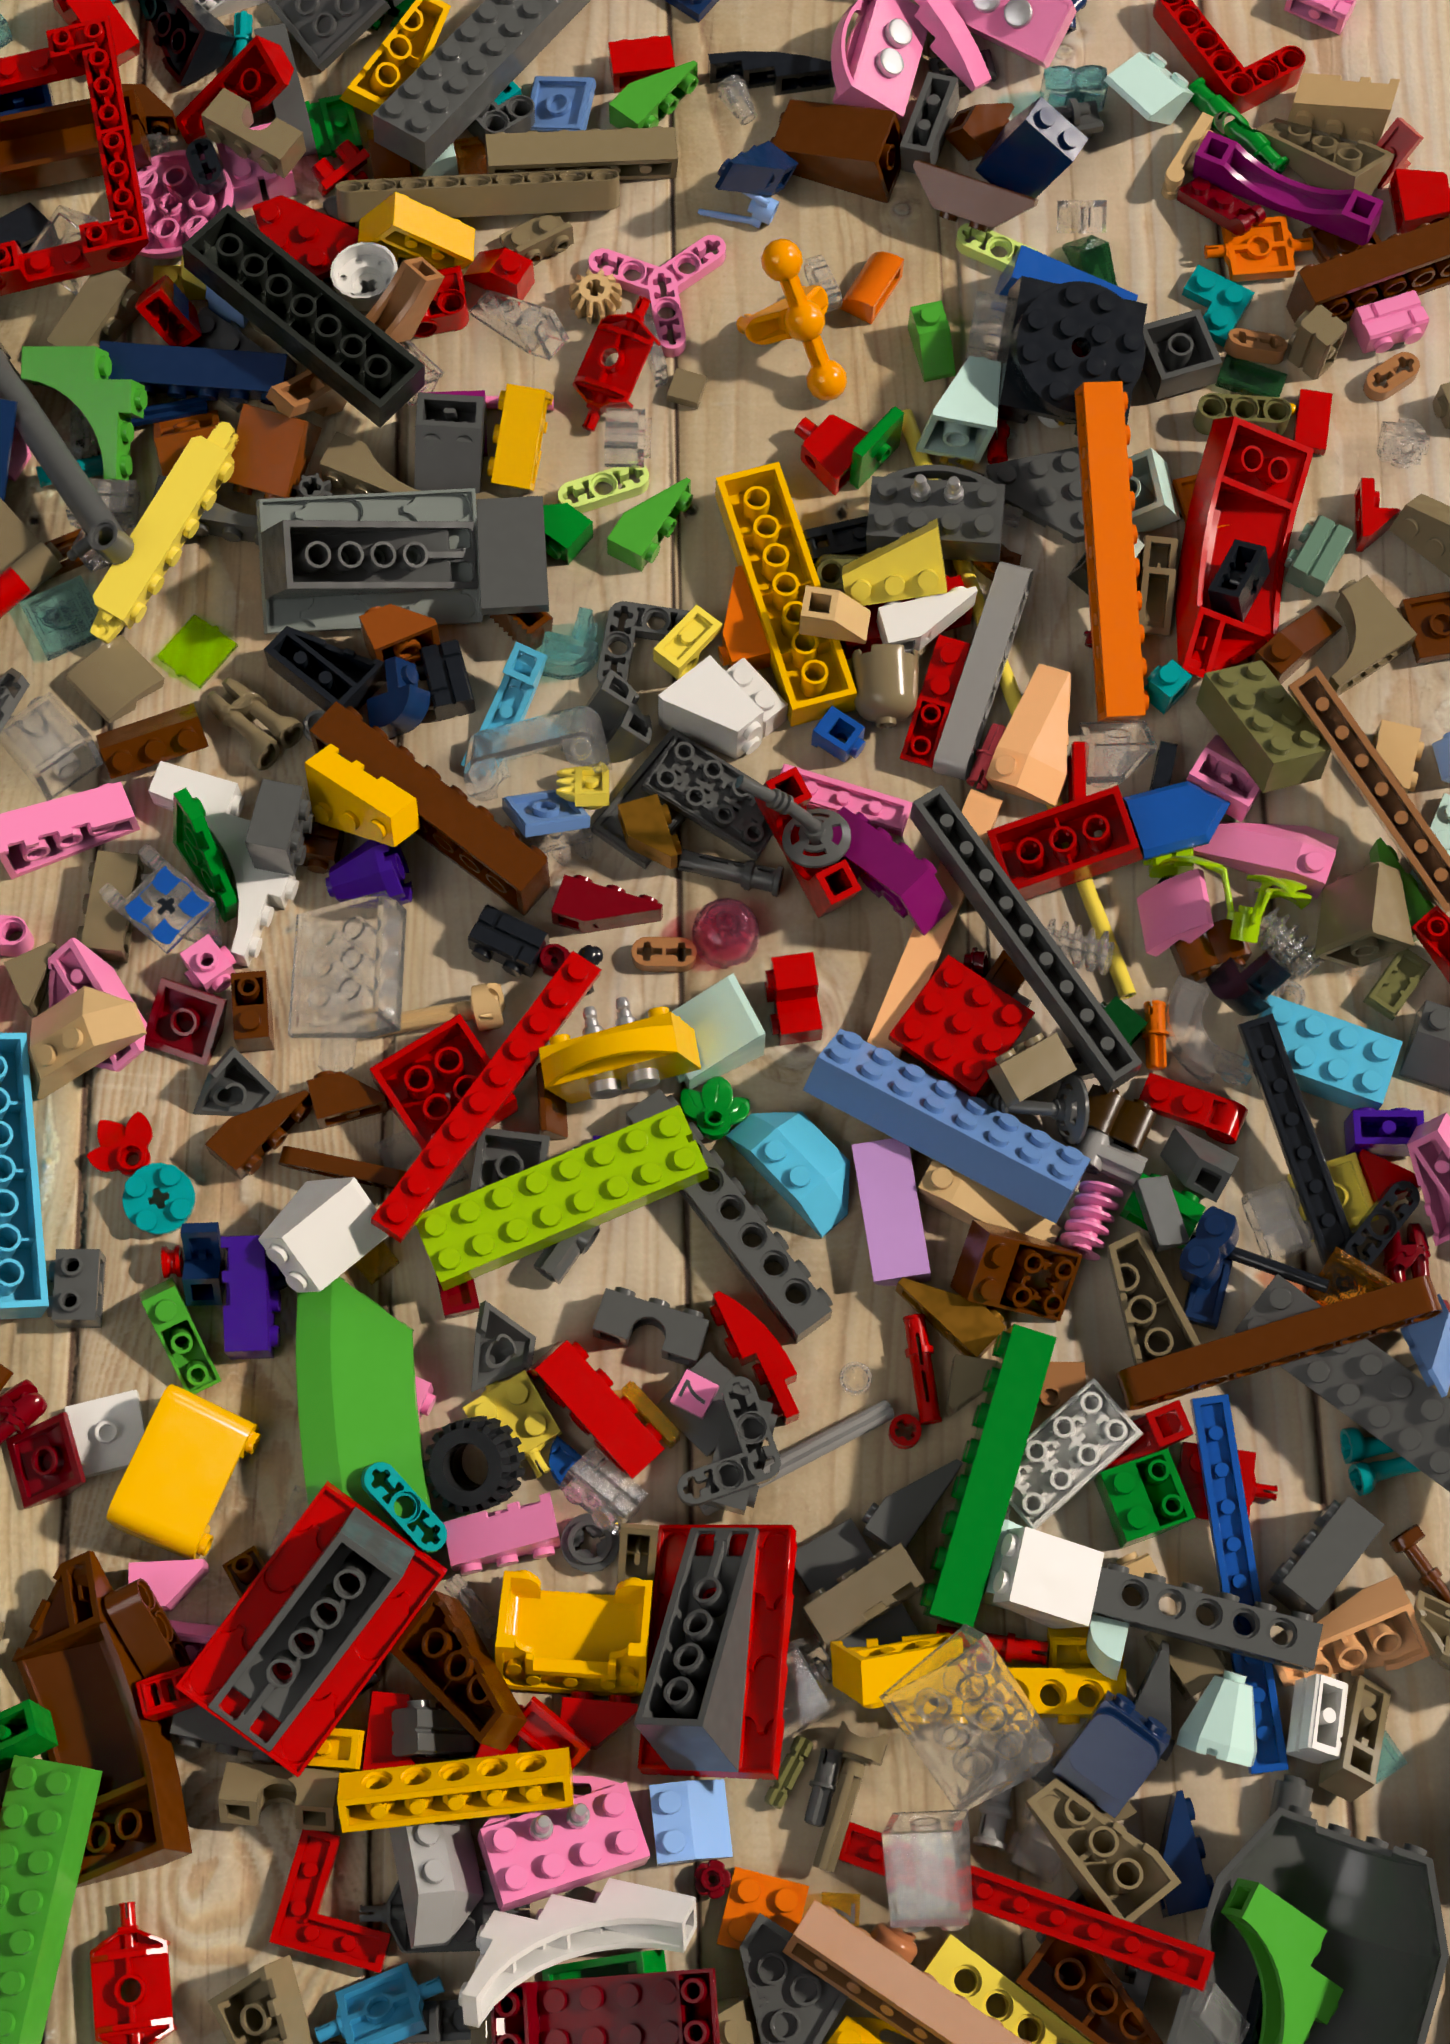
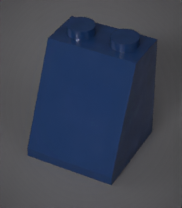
M1040 97L1004 126L975 171L990 184L1036 199L1073 163L1088 138L1044 98Z

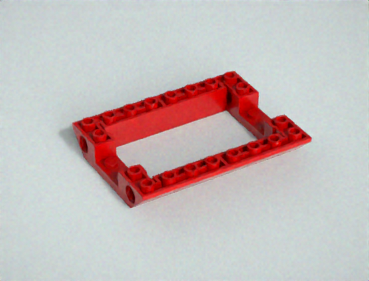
M109 16L47 30L46 35L49 47L0 58V95L86 75L110 217L112 219L103 223L94 221L79 225L81 240L24 254L15 240L1 243L0 296L126 267L149 243Z

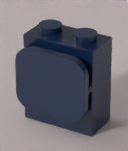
M1107 1691L1057 1759L1052 1772L1113 1818H1116L1128 1800L1135 1795L1152 1772L1158 1759L1168 1747L1171 1736L1166 1733L1167 1728L1160 1721L1151 1716L1146 1719L1135 1711L1136 1706L1126 1696L1120 1693L1114 1695Z

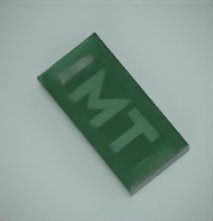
M1226 354L1215 386L1241 395L1280 397L1288 374Z

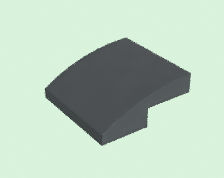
M708 1352L690 1369V1371L719 1385V1389L703 1420L670 1403L681 1379L656 1405L707 1457L711 1456L715 1451L726 1411L722 1396L724 1385L729 1379L736 1377L711 1352ZM739 1385L733 1386V1393L744 1396L749 1393L748 1389L742 1390Z

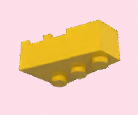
M394 192L359 220L358 243L375 242L383 245L394 254L396 262L398 257L413 259L422 256L436 270L461 265L463 270L473 262L475 228L462 223L458 219L440 213L432 207L412 200L404 194Z
M329 744L304 762L315 822L391 847H396L420 828L415 797L382 776L379 779L371 776L364 771L365 765L355 760L351 763L338 754L339 748L333 744Z

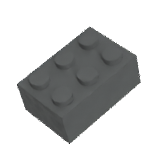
M1350 1496L1340 1503L1334 1500L1329 1506L1324 1508L1314 1521V1524L1318 1526L1317 1530L1312 1528L1292 1549V1552L1297 1556L1294 1559L1289 1557L1271 1576L1270 1580L1275 1584L1268 1593L1290 1611H1298L1310 1615L1317 1613L1385 1525Z

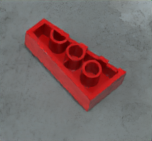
M568 1340L557 1342L526 1372L534 1381L540 1376L547 1384L544 1387L547 1391L546 1394L555 1404L560 1405L563 1409L567 1406L571 1411L569 1416L573 1423L586 1435L592 1434L595 1438L593 1441L594 1445L627 1479H634L665 1449L659 1443L663 1439L662 1436L650 1423L643 1425L635 1416L638 1409L626 1396L623 1395L619 1398L610 1388L614 1383L602 1369L598 1368L595 1371L586 1360L589 1358V1355L578 1342L574 1341L572 1344Z

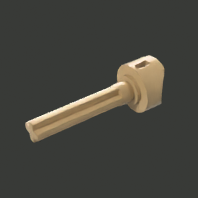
M498 983L473 985L471 987L470 1001L464 1000L372 1017L373 1033L376 1037L437 1027L458 1014H461L465 1021L473 1019L480 1032L499 1029L504 1025L502 1013L506 1007L503 991Z

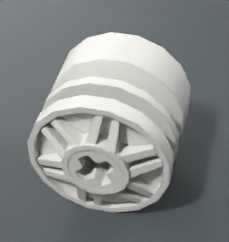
M359 242L346 247L338 253L332 262L330 276L335 292L366 316L390 284L398 270V265L394 254L387 247L375 242Z

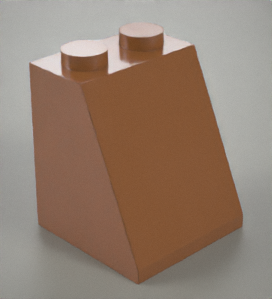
M243 403L236 430L239 441L231 454L235 461V468L231 478L227 481L234 484L232 490L252 496L253 490L265 493L263 499L296 497L292 487L293 485H299L302 480L301 475H305L322 428L306 420L295 417L289 418L281 413Z

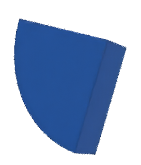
M557 1436L550 1448L549 1467L554 1481L562 1489L585 1463V1458Z

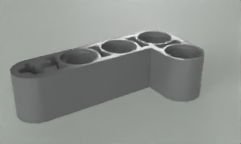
M525 95L513 96L500 105L493 100L467 129L484 148L485 134H495L497 132L526 133L531 131L535 123L534 102Z

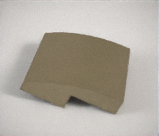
M122 635L115 637L109 644L105 643L66 675V680L109 724L135 710L137 701L162 688L165 679Z

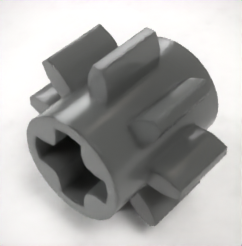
M319 473L309 476L301 475L302 480L300 484L293 485L292 487L296 497L333 495L330 492L332 490L331 481L326 480L323 482Z

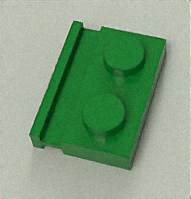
M342 94L318 99L319 102L311 104L309 101L305 102L319 161L323 157L328 156L337 158L334 150L347 139L359 151L363 149L353 106L339 99Z

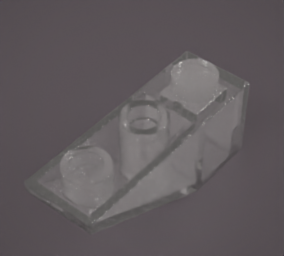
M488 290L469 311L471 316L526 353L550 360L569 339L553 309Z

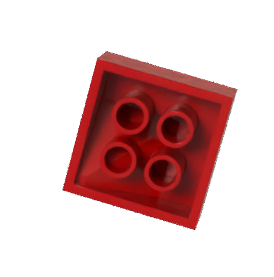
M458 1014L371 1067L370 1073L373 1082L379 1091L384 1094L386 1102L419 1148L423 1150L491 1059L461 1014ZM513 1093L487 1128L493 1127L518 1111L517 1099Z

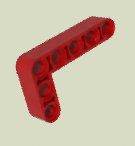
M1155 0L1153 17L1199 78L1203 77L1206 80V85L1216 95H1222L1240 114L1298 84L1306 61V55L1299 47L1285 46L1243 67L1192 0Z

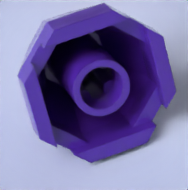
M368 840L330 867L329 877L325 878L329 895L336 897L341 904L400 906L412 901V882L404 883L405 873H409V868L400 844L396 847H391Z

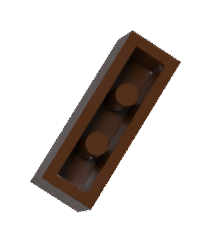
M194 703L96 735L100 752L111 779L159 764L160 761L165 762L209 747Z

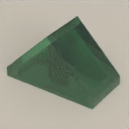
M1089 235L1063 244L1062 249L1072 267L1117 286L1109 242L1094 235Z

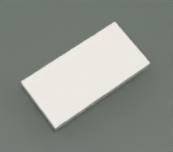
M1094 1378L1091 1379L1028 1435L1009 1504L1031 1529L1036 1530L1143 1435V1432Z

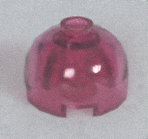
M732 898L715 899L705 904L697 913L692 927V939L698 956L710 966L727 969L728 966L748 962L756 953L760 941L759 921L753 910L742 901Z

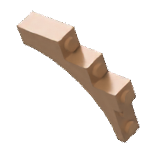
M422 256L402 261L390 284L365 317L397 343L411 340L445 276ZM309 369L287 381L271 386L266 395V398L276 406V409L289 418L312 411L323 417L343 411L347 403L342 396Z

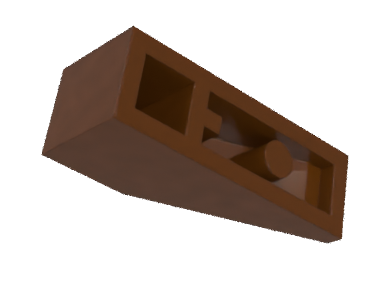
M1317 605L1279 631L1257 651L1253 662L1262 660L1280 684H1282L1342 629V626Z

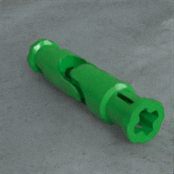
M1203 77L1196 79L1190 84L1188 89L1194 95L1189 102L1201 112L1214 117L1211 126L1226 138L1238 142L1249 154L1275 172L1282 174L1285 171L1290 160L1286 156L1281 157L1271 147V142L1261 132L1252 129L1246 118L1222 95H1216L1206 85V80ZM1230 113L1235 119L1224 126L1226 115Z

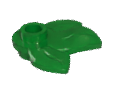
M721 1076L709 1079L704 1084L702 1092L683 1089L680 1096L681 1109L684 1115L696 1121V1126L703 1137L709 1140L721 1139L730 1131L731 1125L743 1122L749 1114V1099L743 1097L733 1098V1090L730 1083ZM710 1119H715V1120H718V1121H720V1122H718V1123H712V1122H710L709 1120H710Z

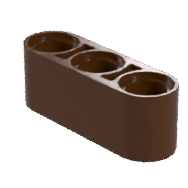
M144 1579L135 1580L105 1595L104 1601L108 1615L145 1679L191 1665L186 1649L153 1591Z

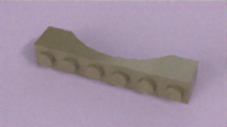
M340 432L335 433L319 463L323 480H330L334 488L340 489L343 487L353 491L355 494L420 491L398 481L384 470L373 457L366 443ZM487 492L476 494V499L500 498Z

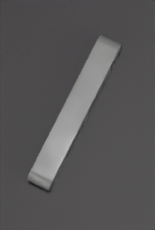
M1002 561L997 566L936 750L932 768L935 773L965 781L970 774L976 756L975 752L979 747L1030 591L1033 569Z

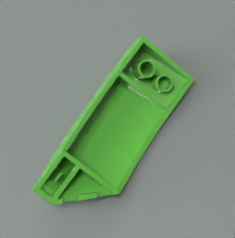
M339 1276L321 1292L297 1293V1399L308 1506L325 1483L329 1481L341 1492L371 1512L372 1515H375L402 1537L406 1538L363 1490L361 1474L370 1464L377 1462L388 1463L431 1509L428 1485L425 1479L426 1472L424 1469L417 1406L412 1332L414 1330L385 1311L386 1309L364 1293H360ZM373 1471L371 1473L374 1477L371 1485L374 1488L382 1486L389 1493L382 1497L385 1502L391 1494L400 1490L398 1485L394 1489H390L385 1484L384 1478L387 1474L384 1471L381 1473ZM406 1496L399 1497L394 1503L395 1513L401 1518H407L412 1514L414 1506L411 1499ZM421 1512L419 1518L407 1524V1526L411 1530L413 1526L418 1525L424 1533L421 1541L423 1543L427 1541L434 1543L436 1541L433 1536L435 1528L434 1526L425 1528L419 1522L420 1519L425 1518V1515Z

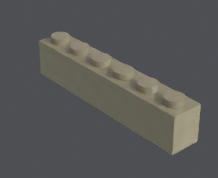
M656 126L635 129L625 127L607 130L528 131L526 133L497 132L495 134H485L487 174L606 168L618 171L619 180L676 178L678 151L675 127Z

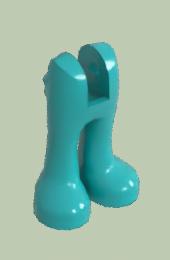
M1355 1427L1344 1428L1340 1432L1341 1452L1346 1464L1394 1452L1376 1437H1364ZM1402 1456L1371 1463H1355L1348 1469L1350 1482L1359 1496L1372 1493L1375 1490L1376 1483L1403 1474L1420 1472L1418 1468Z

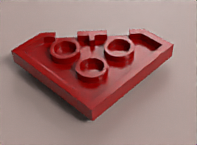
M283 195L252 206L259 230L320 280L331 277V265L338 253L346 247L358 243L359 230Z

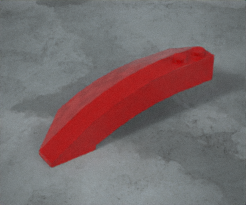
M1236 416L1213 419L1193 489L1181 549L1176 598L1178 664L1189 674L1203 679L1204 674L1207 672L1236 665L1256 653L1257 649L1264 646L1278 633L1280 601L1285 570L1284 563L1287 558L1297 508L1315 450ZM1235 539L1265 546L1270 573L1244 622L1213 611L1208 593V588Z

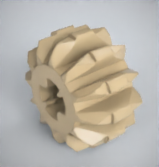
M588 268L586 277L577 274L575 283L570 284L569 306L571 310H575V315L578 319L586 317L590 325L594 319L600 321L605 316L615 315L616 310L621 309L622 287L620 283H616V278L613 274L604 276L602 268L597 274H593Z

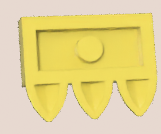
M609 766L571 767L557 771V776L561 778L556 780V784L560 787L556 789L558 796L575 803V807H583L588 810L609 806Z

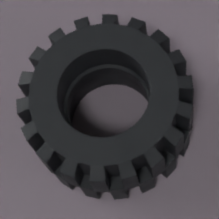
M487 1416L470 1417L442 1427L443 1431L437 1432L432 1437L435 1443L428 1445L425 1452L430 1455V1459L424 1461V1469H429L430 1476H426L425 1479L427 1485L433 1483L435 1489L431 1493L434 1497L442 1496L444 1498L442 1504L445 1507L455 1506V1511L460 1513L467 1511L477 1513L507 1501L513 1496L511 1492L518 1490L521 1482L517 1478L525 1474L526 1467L520 1466V1461L526 1460L525 1452L519 1453L517 1446L522 1444L519 1437L512 1438L510 1436L513 1430L508 1425L500 1427L501 1420L496 1418L487 1420ZM468 1444L478 1447L487 1459L488 1473L482 1485L470 1480L463 1470L462 1455Z

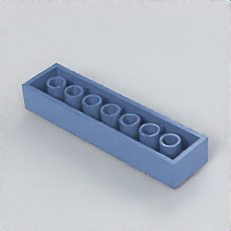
M843 1029L836 1033L819 1054L803 1091L1055 1224L1074 1194L1091 1160L1078 1149L1065 1146L1052 1139L1046 1132L1034 1130L1019 1122L1015 1116L1002 1113L990 1107L981 1098L971 1097L956 1089L952 1083L939 1080L925 1073L921 1067L915 1064H908L895 1057L889 1050L878 1048L864 1041L858 1034Z

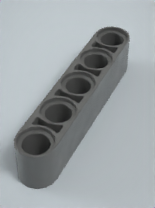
M281 23L254 29L255 36L258 35L281 45L294 68L289 85L272 101L275 117L303 132L306 152L302 157L315 155L317 150L286 25Z

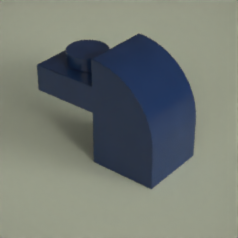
M396 656L384 660L388 692L366 699L369 726L371 728L374 725L378 726L390 739L414 730L424 719L430 703V692L418 687L419 675L416 670V664Z
M182 1223L181 1239L185 1257L182 1283L186 1306L223 1305L225 1283H222V1271H225V1248H221L219 1223Z

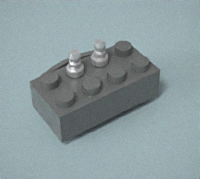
M947 465L913 466L892 472L884 477L872 476L866 530L867 554L898 540L899 537L907 533L910 534L937 518L943 559L999 563L1005 507V484H996L978 473Z

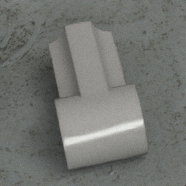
M1087 1128L1084 1138L1076 1148L1084 1156L1091 1159L1085 1172L1094 1175L1102 1173L1131 1187L1140 1178L1148 1160L1146 1157L1114 1144V1140L1110 1136L1091 1128Z

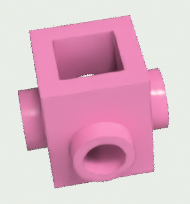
M209 934L179 953L185 967L188 969L184 975L193 988L199 989L201 987L205 992L213 994L214 992L220 993L231 985V973H235L232 965L236 963V960L225 945L219 948Z

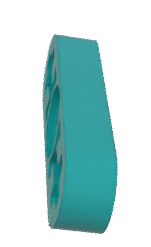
M377 1462L370 1464L363 1470L361 1474L363 1490L411 1543L423 1552L436 1551L444 1545L447 1539L445 1525L390 1464ZM373 1471L376 1473L384 1471L387 1474L384 1482L390 1489H394L396 1485L400 1487V1490L391 1494L386 1502L382 1497L389 1493L382 1486L374 1488L371 1485L374 1480L371 1474ZM401 1496H406L413 1502V1512L407 1518L399 1517L394 1510V1503ZM421 1512L425 1515V1518L420 1519L419 1522L425 1528L434 1526L436 1529L433 1534L436 1539L434 1543L431 1541L423 1543L421 1541L424 1533L418 1525L413 1526L411 1530L407 1526V1524L417 1520Z

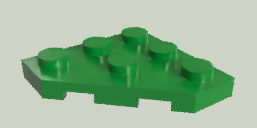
M184 788L173 793V843L225 923L237 917L238 893L228 879L221 861L223 859L222 852L212 838L204 817L206 812L201 801L197 797L192 798L188 790Z

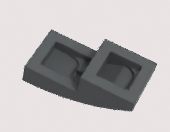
M458 2000L424 2001L422 2012L427 2030L401 2040L400 2043L471 2040V2030L467 2025H464L462 2006L459 2005Z

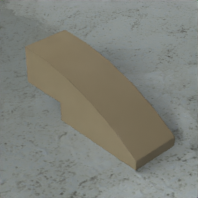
M1145 535L1142 539V543L1145 546L1141 550L1138 591L1142 594L1139 624L1143 625L1145 634L1169 636L1177 571L1175 566L1178 538Z

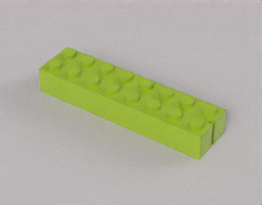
M679 1104L426 1211L415 1225L442 1289L446 1291L709 1179L708 1167L696 1140L693 1141V1133Z

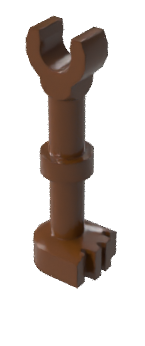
M1415 1524L1392 1539L1389 1545L1395 1553L1404 1552L1421 1575L1419 1580L1424 1587L1429 1586L1438 1599L1450 1604V1590L1440 1578L1443 1574L1438 1567H1432L1416 1545L1425 1537V1534Z

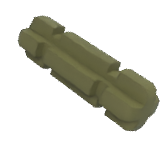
M799 1735L795 1737L790 1746L791 1753L786 1754L779 1768L778 1780H773L775 1784L773 1787L770 1786L765 1796L767 1804L777 1809H781L788 1798L787 1792L792 1790L805 1764L803 1760L808 1758L813 1748V1743L810 1740Z

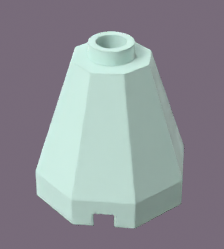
M1224 1670L1223 1677L1214 1675L1181 1727L1176 1745L1203 1755L1216 1756V1759L1252 1767L1257 1754L1253 1686L1245 1683L1247 1676Z

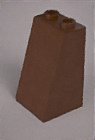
M790 99L785 112H782L780 115L776 135L770 140L771 143L798 162L792 175L883 203L889 202L901 171L900 144L903 136L895 111Z

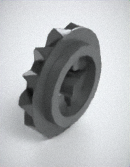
M581 1514L573 1518L562 1532L561 1550L564 1558L573 1568L585 1573L603 1571L615 1560L619 1550L620 1540L616 1527L608 1518L600 1514ZM584 1529L592 1538L605 1536V1538L601 1539V1542L596 1544L597 1557H594V1554L589 1549L575 1550L584 1543Z

